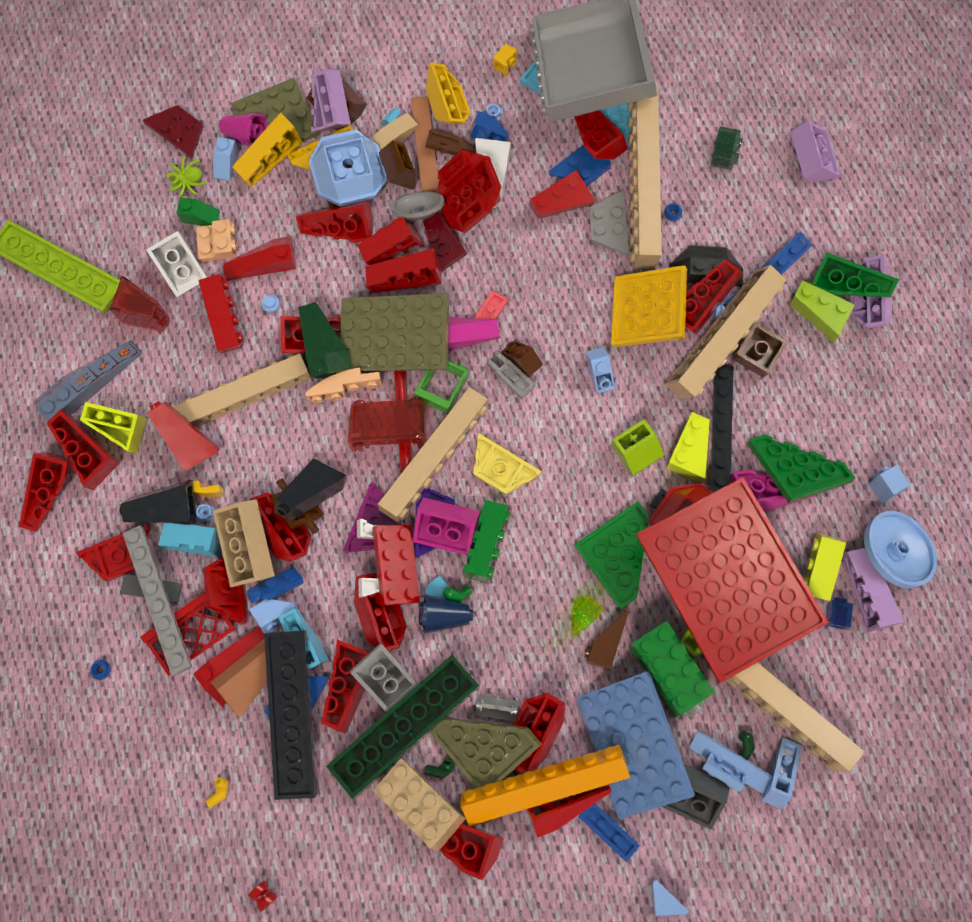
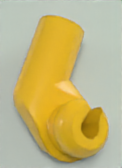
M218 777L215 779V793L205 800L209 808L214 807L227 797L229 784L225 778Z

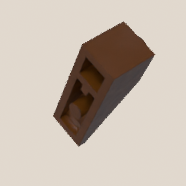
M625 610L593 642L592 647H587L584 656L588 658L587 664L607 671L611 670L629 611Z

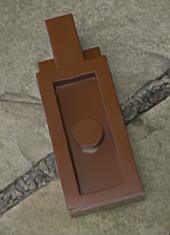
M432 129L429 130L425 148L454 156L461 150L474 153L476 147L467 144L464 138Z

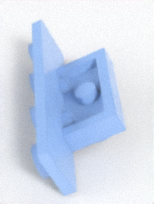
M701 731L697 732L689 746L691 750L707 759L702 769L707 771L710 776L717 777L725 782L731 789L741 792L746 783L760 793H764L772 779V775Z

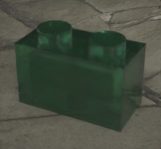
M719 127L711 161L712 167L732 170L733 165L738 163L739 153L736 152L737 149L741 148L743 138H739L741 130Z

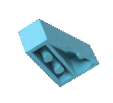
M183 523L163 524L158 543L160 547L220 558L221 545L217 528L201 527L195 524L183 525Z

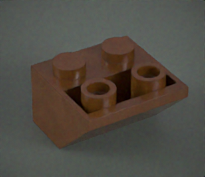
M392 140L378 152L381 164L386 172V178L390 183L414 190L416 173L405 144Z

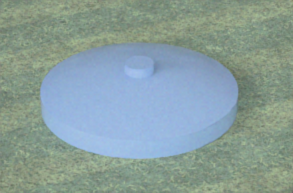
M886 511L870 520L865 529L864 544L869 560L878 573L890 583L906 589L917 588L929 582L937 568V555L933 542L924 528L913 518L897 511Z

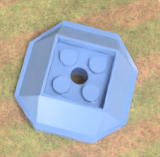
M358 130L321 137L309 160L318 197L338 206L376 198L388 181L378 153L380 151L379 146ZM347 164L352 165L351 168H345L344 166Z

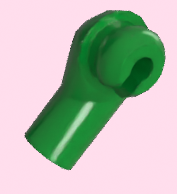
M468 585L460 591L452 589L450 586L443 590V595L446 596L447 600L459 603L473 593Z

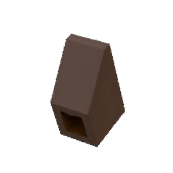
M516 340L508 343L506 348L501 351L508 360L529 377L543 366L533 348Z

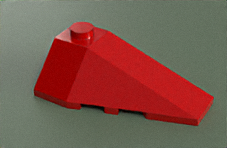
M599 110L574 116L584 147L595 159L614 160L628 150L624 135Z
M369 200L296 215L301 234L318 237L325 235L333 237L335 240L345 239L353 243L362 242L364 238L373 235V215Z
M292 236L273 239L224 263L225 279L229 281L296 269Z
M48 452L33 453L19 527L35 532L39 530L66 481L69 461L63 456Z
M259 626L210 659L193 673L204 690L222 707L227 703L212 685L211 681L265 639L264 633Z
M609 784L526 809L537 838L558 830L611 793Z
M462 823L442 846L440 851L461 872L483 880L496 862L504 838Z

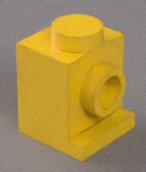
M505 43L493 57V68L507 77L509 69L513 68L517 63V55L519 54L517 49Z

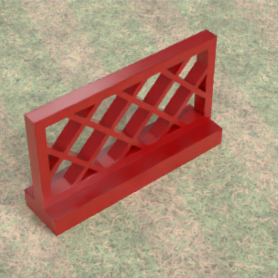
M205 592L174 613L178 627L184 629L182 637L184 643L195 645L194 653L189 656L190 661L236 629L229 618L221 615L223 618H218L219 613L217 612L215 617L205 616L207 607ZM191 617H201L199 629L188 627ZM204 618L214 619L212 631L202 629ZM218 620L225 621L229 626V629L224 633L216 632ZM153 627L140 636V638L148 645L162 668L170 676L171 673L166 664V658L164 656L163 659L160 655H164V653L157 651L153 645L159 640L156 629ZM187 629L198 631L196 643L185 641ZM201 632L212 633L211 640L207 645L199 643Z

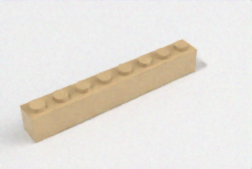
M292 354L283 361L273 362L266 368L256 369L252 374L237 377L235 381L220 384L216 389L204 391L197 397L187 398L182 403L171 406L197 427L311 379V376L301 354Z
M470 387L467 389L380 500L378 507L381 512L397 523L401 518L405 519L410 512L409 508L413 503L416 504L420 500L421 492L424 488L428 489L434 475L439 474L443 470L445 461L453 457L458 444L462 445L467 437L466 434L469 430L472 431L476 427L478 418L480 416L483 417L487 413L489 407L486 397Z

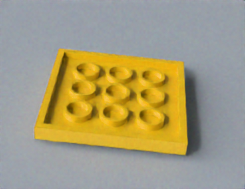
M685 265L615 276L611 345L613 347L685 339L687 268Z

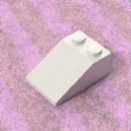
M179 231L146 249L176 297L199 285V279L207 278Z

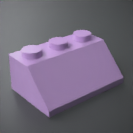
M807 121L790 132L792 137L791 143L796 150L795 157L800 164V174L803 179L813 183L841 177L827 130Z

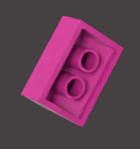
M423 497L417 509L413 542L468 555L469 549L473 545V536L478 526L480 511Z

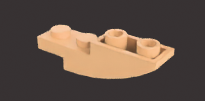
M360 367L349 369L320 381L306 392V397L312 403H321L327 399L338 401L342 397H346V390L358 391L359 388L363 387L368 389L377 388L378 385H382V378L379 372L362 374Z

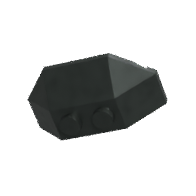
M690 245L669 265V268L685 265L687 268V283L693 284L700 282L725 259L743 272V267L727 247ZM743 275L735 286L743 285Z

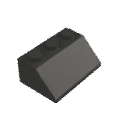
M684 764L695 796L662 807L708 829H712L727 803L730 788L725 782Z

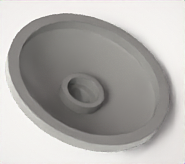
M431 191L405 194L391 203V211L399 218L403 216L406 220L420 222L432 217L442 209L445 203L444 197L439 193Z

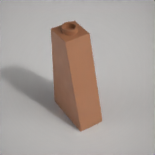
M265 639L211 681L212 685L238 717L243 715L267 683Z

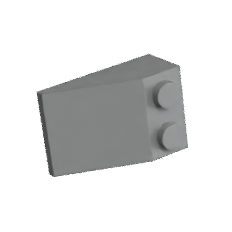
M381 643L349 671L386 712L418 685Z

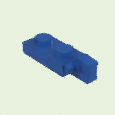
M292 567L258 583L247 590V595L252 604L261 599L269 601L304 583L303 578L295 567Z

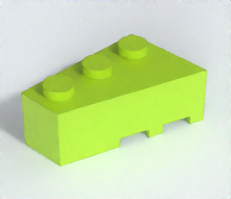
M803 280L790 303L805 319L810 320L816 326V329L820 332L822 331L833 344L839 337L855 305Z

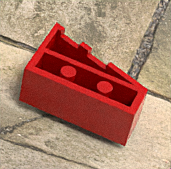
M402 216L395 219L390 225L379 229L374 235L364 238L357 246L365 263L372 265L394 259L393 255L400 252L404 254L409 253L408 249L417 245L420 248L425 245L417 229Z

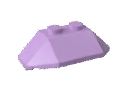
M884 254L863 260L862 266L890 276ZM849 296V302L855 304L850 313L851 318L867 329L888 324L892 316V296L891 298Z

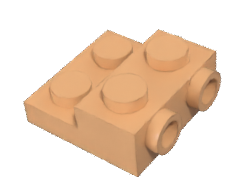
M230 219L212 221V225L196 227L198 260L200 262L235 257V251L238 248L234 235L237 232L235 224H232Z

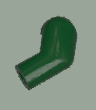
M743 730L738 735V739L743 743V749L739 755L749 760L755 750L754 737L750 732Z

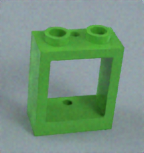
M448 359V370L445 371L461 377L449 401L426 391L437 370H426L414 393L416 400L446 414H449L469 378V371L464 365L459 363L456 365Z

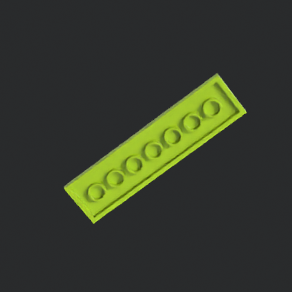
M10 220L0 230L1 257L106 314L125 287L124 282Z

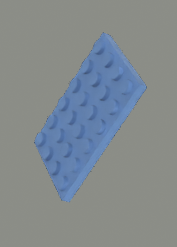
M649 671L576 698L594 751L597 752L611 746L620 745L627 761L630 778L609 784L612 791L609 794L618 820L695 796Z

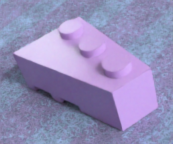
M324 69L313 73L312 97L314 98V109H312V115H314V127H311V132H328L350 125L340 70Z

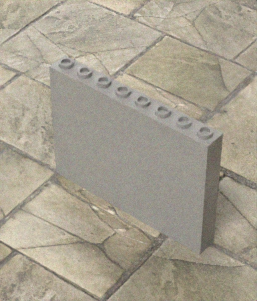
M594 0L532 17L533 24L530 27L535 57H537L535 62L538 79L540 80L538 83L541 92L542 110L544 116H548L549 122L657 96L654 75L636 0Z

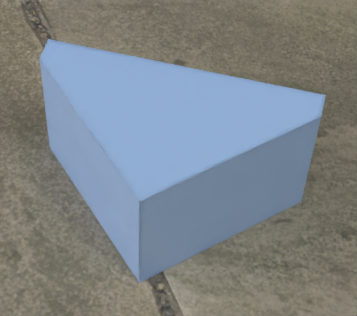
M655 878L651 880L653 913L655 916L687 915L689 911Z

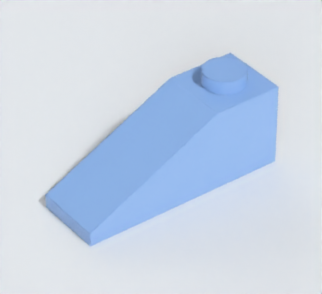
M784 737L781 738L769 772L772 775V779L763 793V802L782 810L790 801L802 745Z

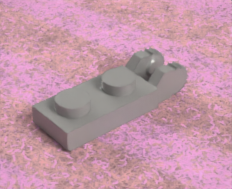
M497 352L495 354L496 359L503 365L499 368L492 360H488L487 365L511 390L523 399L535 388V384L510 360H507L501 353Z

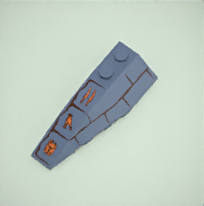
M128 341L60 378L34 401V404L48 421L59 410L72 415L142 353L131 341Z

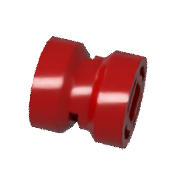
M265 880L248 894L249 898L257 903V908L260 912L278 898L274 892H270L268 889L269 885Z

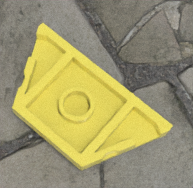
M479 433L473 472L475 477L507 495L541 475L542 471Z

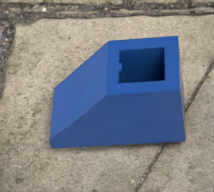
M478 111L472 123L469 137L506 142L509 134L496 118Z

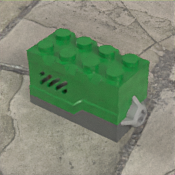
M665 621L629 646L628 649L643 672H650L657 693L674 718L680 715L693 717L704 709L705 699L715 693L707 679L700 672L695 661L689 656L684 645L677 638L668 621Z

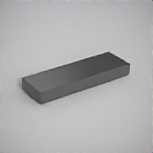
M125 574L120 593L145 598L138 577ZM162 580L169 601L178 603L183 584Z

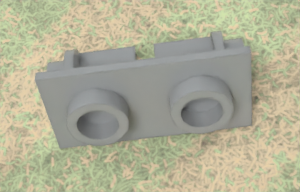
M479 695L476 704V715L514 722L517 716L519 701Z

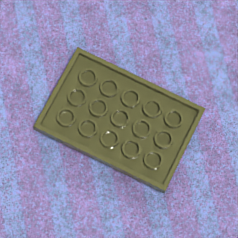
M449 294L342 298L340 341L348 350L352 369L360 367L361 372L448 370Z

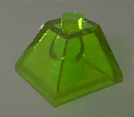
M588 594L584 597L580 595L572 602L574 604L571 610L570 638L572 640L597 620L605 610L602 605Z

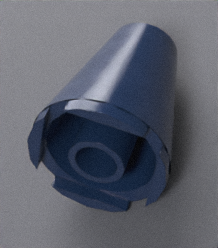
M428 594L420 595V598H424L423 602L419 603L418 623L423 626V630H419L420 634L469 625V621H473V609H470L467 604Z

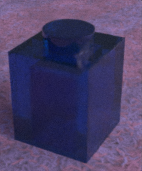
M834 598V600L828 602L826 618L829 623L825 626L843 630L851 628L853 603H848L843 598Z

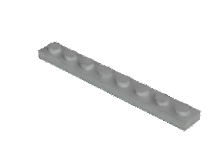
M140 525L124 532L123 536L172 676H176L193 668L144 527Z

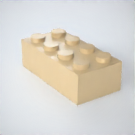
M257 500L239 502L213 510L230 587L274 577Z
M400 759L373 790L430 849L437 852L466 819L403 759Z

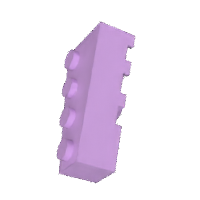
M861 548L846 552L843 555V559L867 632L892 627L904 622L885 578L872 565L866 549Z

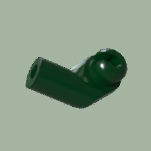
M446 759L438 767L427 764L425 775L444 779L455 769L454 762L451 759Z

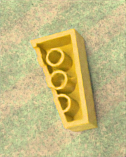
M280 113L232 167L237 175L251 188L287 157V154L293 152L303 142L295 127Z

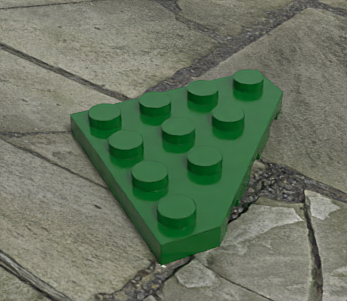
M765 434L749 439L747 443L788 503L852 483L855 480V476L845 463L838 460L836 462L827 460L824 455L813 451L809 453L799 449V446L785 441L780 443L772 440V436Z
M638 501L574 544L578 553L620 610L635 601L638 595L644 549L636 534L647 529L649 523V515Z

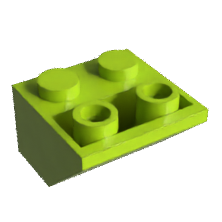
M645 419L612 439L611 447L632 476L665 456L656 434Z

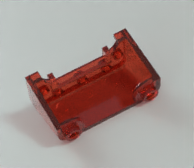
M413 397L410 400L379 402L357 400L350 405L348 445L352 452L361 451L362 446H365L366 449L370 448L371 445L407 444V446H411L412 443L417 444L418 448H422L427 442L426 403L419 397Z

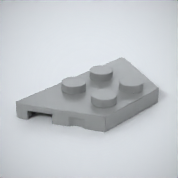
M620 191L589 207L591 243L599 246L602 245L609 250H616L623 253L624 256H628L624 191Z

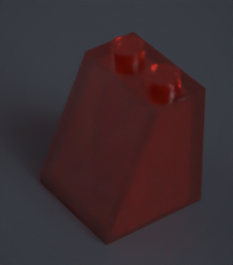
M121 276L110 307L113 314L123 324L164 332L165 327L169 325L170 318L163 307L129 279Z

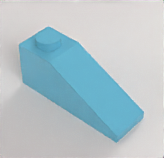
M297 608L278 617L284 631L306 630L309 670L329 661L320 640Z

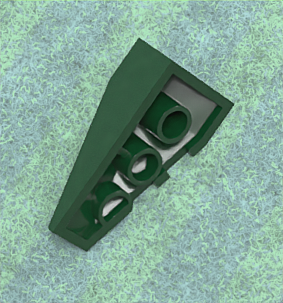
M317 302L298 307L306 359L311 377L320 379L352 369L348 350L340 341L339 336L331 327Z

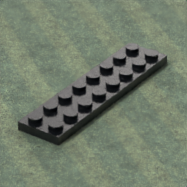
M306 630L264 633L274 800L315 798L317 790Z

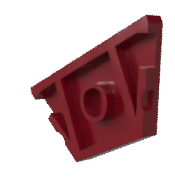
M176 105L142 120L145 125L189 158H194V150L196 145L198 146L199 136L202 134L204 126L181 107Z

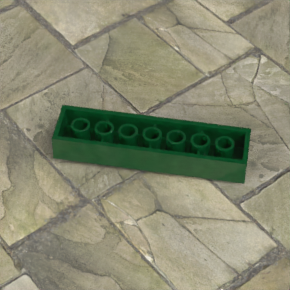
M451 655L326 767L352 799H356L427 736L443 719L447 718L475 693L480 686L457 659Z

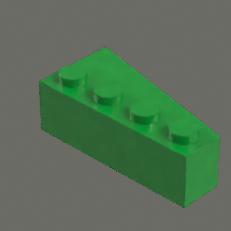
M485 500L478 521L479 529H476L473 536L472 544L474 546L469 549L467 555L468 565L464 564L462 570L465 578L483 583H488V579L492 580L495 571L492 565L494 560H498L500 549H497L499 541L503 542L506 532L503 530L504 523L508 524L511 512H508L507 505Z

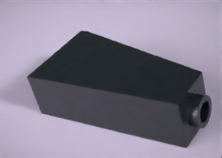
M313 458L276 498L274 513L292 521L342 491L345 485L346 474Z
M187 480L128 498L120 504L119 509L123 522L190 523L197 517L193 480Z

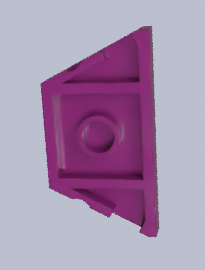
M373 482L369 485L343 551L346 553L375 550L374 539L357 538V520L364 519L371 525L397 524L396 521L379 510L378 503L385 494Z

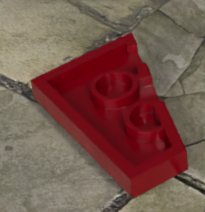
M439 212L423 220L430 248H434L441 264V272L467 255L466 250Z

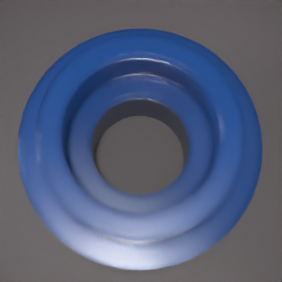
M671 203L666 206L664 216L669 221H677L682 216V209L678 204Z
M105 660L95 661L90 668L91 676L97 680L107 678L111 672V666ZM103 666L104 671L100 674L98 669Z

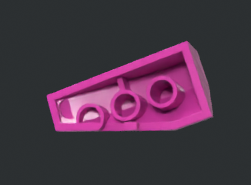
M754 470L731 473V483L744 477L764 512L792 504L787 502L768 473L766 475L757 474ZM815 495L810 496V497H807V498H804V499H801V500H798V501H795V502H799V501H802V500H805V499L814 497Z

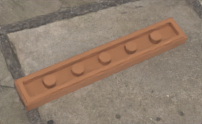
M428 96L411 98L413 119L419 125L415 130L421 188L422 191L435 192L439 183L435 150L425 148L429 130L432 129Z

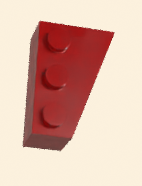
M576 170L531 198L529 205L537 218L541 219L567 211L590 207L594 205L595 199Z

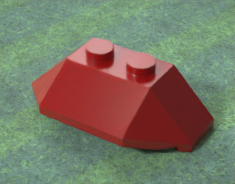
M266 492L251 498L250 501L257 500L267 545L273 555L287 562H292L306 556L311 539V534L306 526L291 529L283 517L274 513L275 505L271 501L272 494Z
M374 572L357 576L355 580L354 604L366 640L374 648L380 643L388 651L400 648L407 628L400 605L381 606L380 592L362 598L359 597L358 579H377V574Z
M549 692L524 700L512 725L529 728L542 744L515 768L522 774L528 771H535L546 759L565 721V702Z

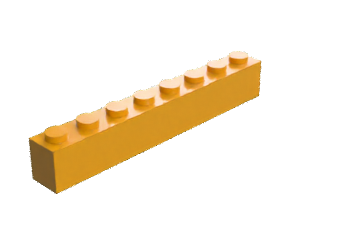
M611 746L604 750L568 759L558 764L548 765L535 771H528L525 774L489 783L479 788L469 789L461 793L460 807L469 826L628 779L630 778L628 764L621 746Z

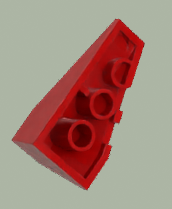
M280 316L278 320V340L281 353L301 354L305 352L300 316ZM326 317L340 339L341 318Z

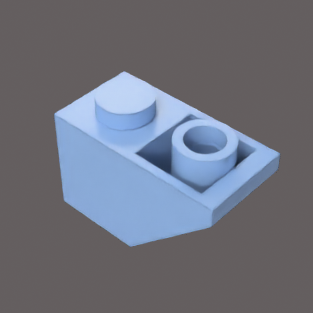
M604 347L586 351L588 368L597 394L615 389L609 354Z
M265 599L249 610L262 632L269 633L275 631L281 625L278 617L296 608V606L291 602L273 599L268 601Z

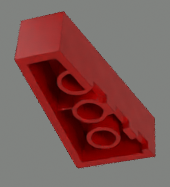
M434 248L365 266L366 287L370 293L442 284L441 264Z
M220 274L199 279L217 351L225 353L242 348L241 343L244 342L241 331H238L237 325H239V321L234 313V302L230 295L227 279H224Z
M337 639L336 655L332 664L333 671L329 680V692L326 697L321 724L346 734L365 691V688L349 671L370 652Z

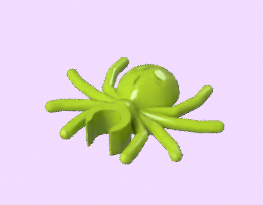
M183 156L181 170L175 165L169 164L170 167H173L178 172H170L165 174V176L170 181H173L170 182L173 187L170 189L171 192L182 187L179 197L183 196L185 185L192 194L197 196L198 194L193 191L189 184L191 186L207 184V181L198 183L202 176V171L200 168L192 166L200 162L199 159L190 162L184 169L186 156Z

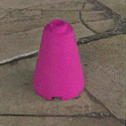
M261 113L222 117L219 121V128L221 133L250 147L269 126V123H266V116Z

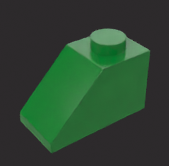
M180 197L176 214L182 223L208 226L212 225V221H218L220 210L198 199Z

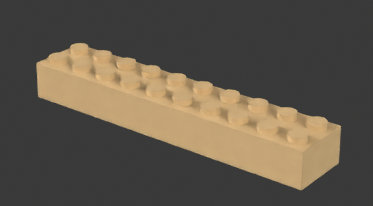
M656 85L657 96L630 102L627 105V111L630 112V117H628V128H630L628 144L631 145V150L628 152V161H631L628 177L631 178L629 194L632 197V200L629 201V211H632V217L629 219V228H632L629 244L632 245L630 262H633V269H655L662 256L658 85Z

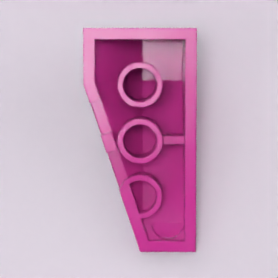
M449 317L448 351L500 338L497 320Z

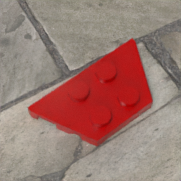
M148 524L142 525V527H144L148 539L150 526ZM123 533L76 552L106 582L135 571Z
M222 557L203 568L207 608L240 625L246 624L247 615L243 584L230 587L224 558Z

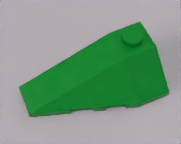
M826 253L812 285L833 295L891 298L899 279Z

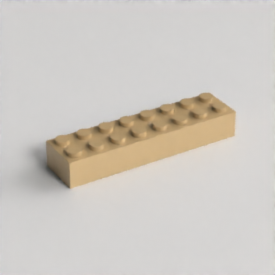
M771 265L754 271L664 385L681 399L699 396L704 390L703 386L705 383L711 381L716 375V369L725 364L727 355L735 351L739 345V340L750 332V326L761 318V312L772 304V298L784 289L783 284L787 279Z
M758 662L725 680L732 687L735 688L737 686L741 689V694L747 700H754L759 705L757 708L762 713L773 716L775 718L774 722L780 728H787L792 732L791 737L798 743H805L809 747L807 750L817 758L820 756L825 760V766L831 771L850 772L865 751Z

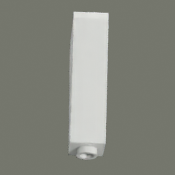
M476 138V153L490 157L502 187L500 190L501 201L493 208L501 207L511 154V142Z

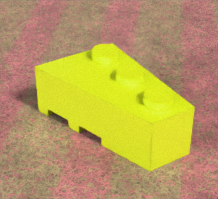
M85 402L80 420L121 446L127 452L137 454L147 418Z
M691 412L667 465V469L701 484L706 476L709 419Z
M819 533L814 535L811 555L806 566L807 574L803 579L814 597L830 601L846 542Z

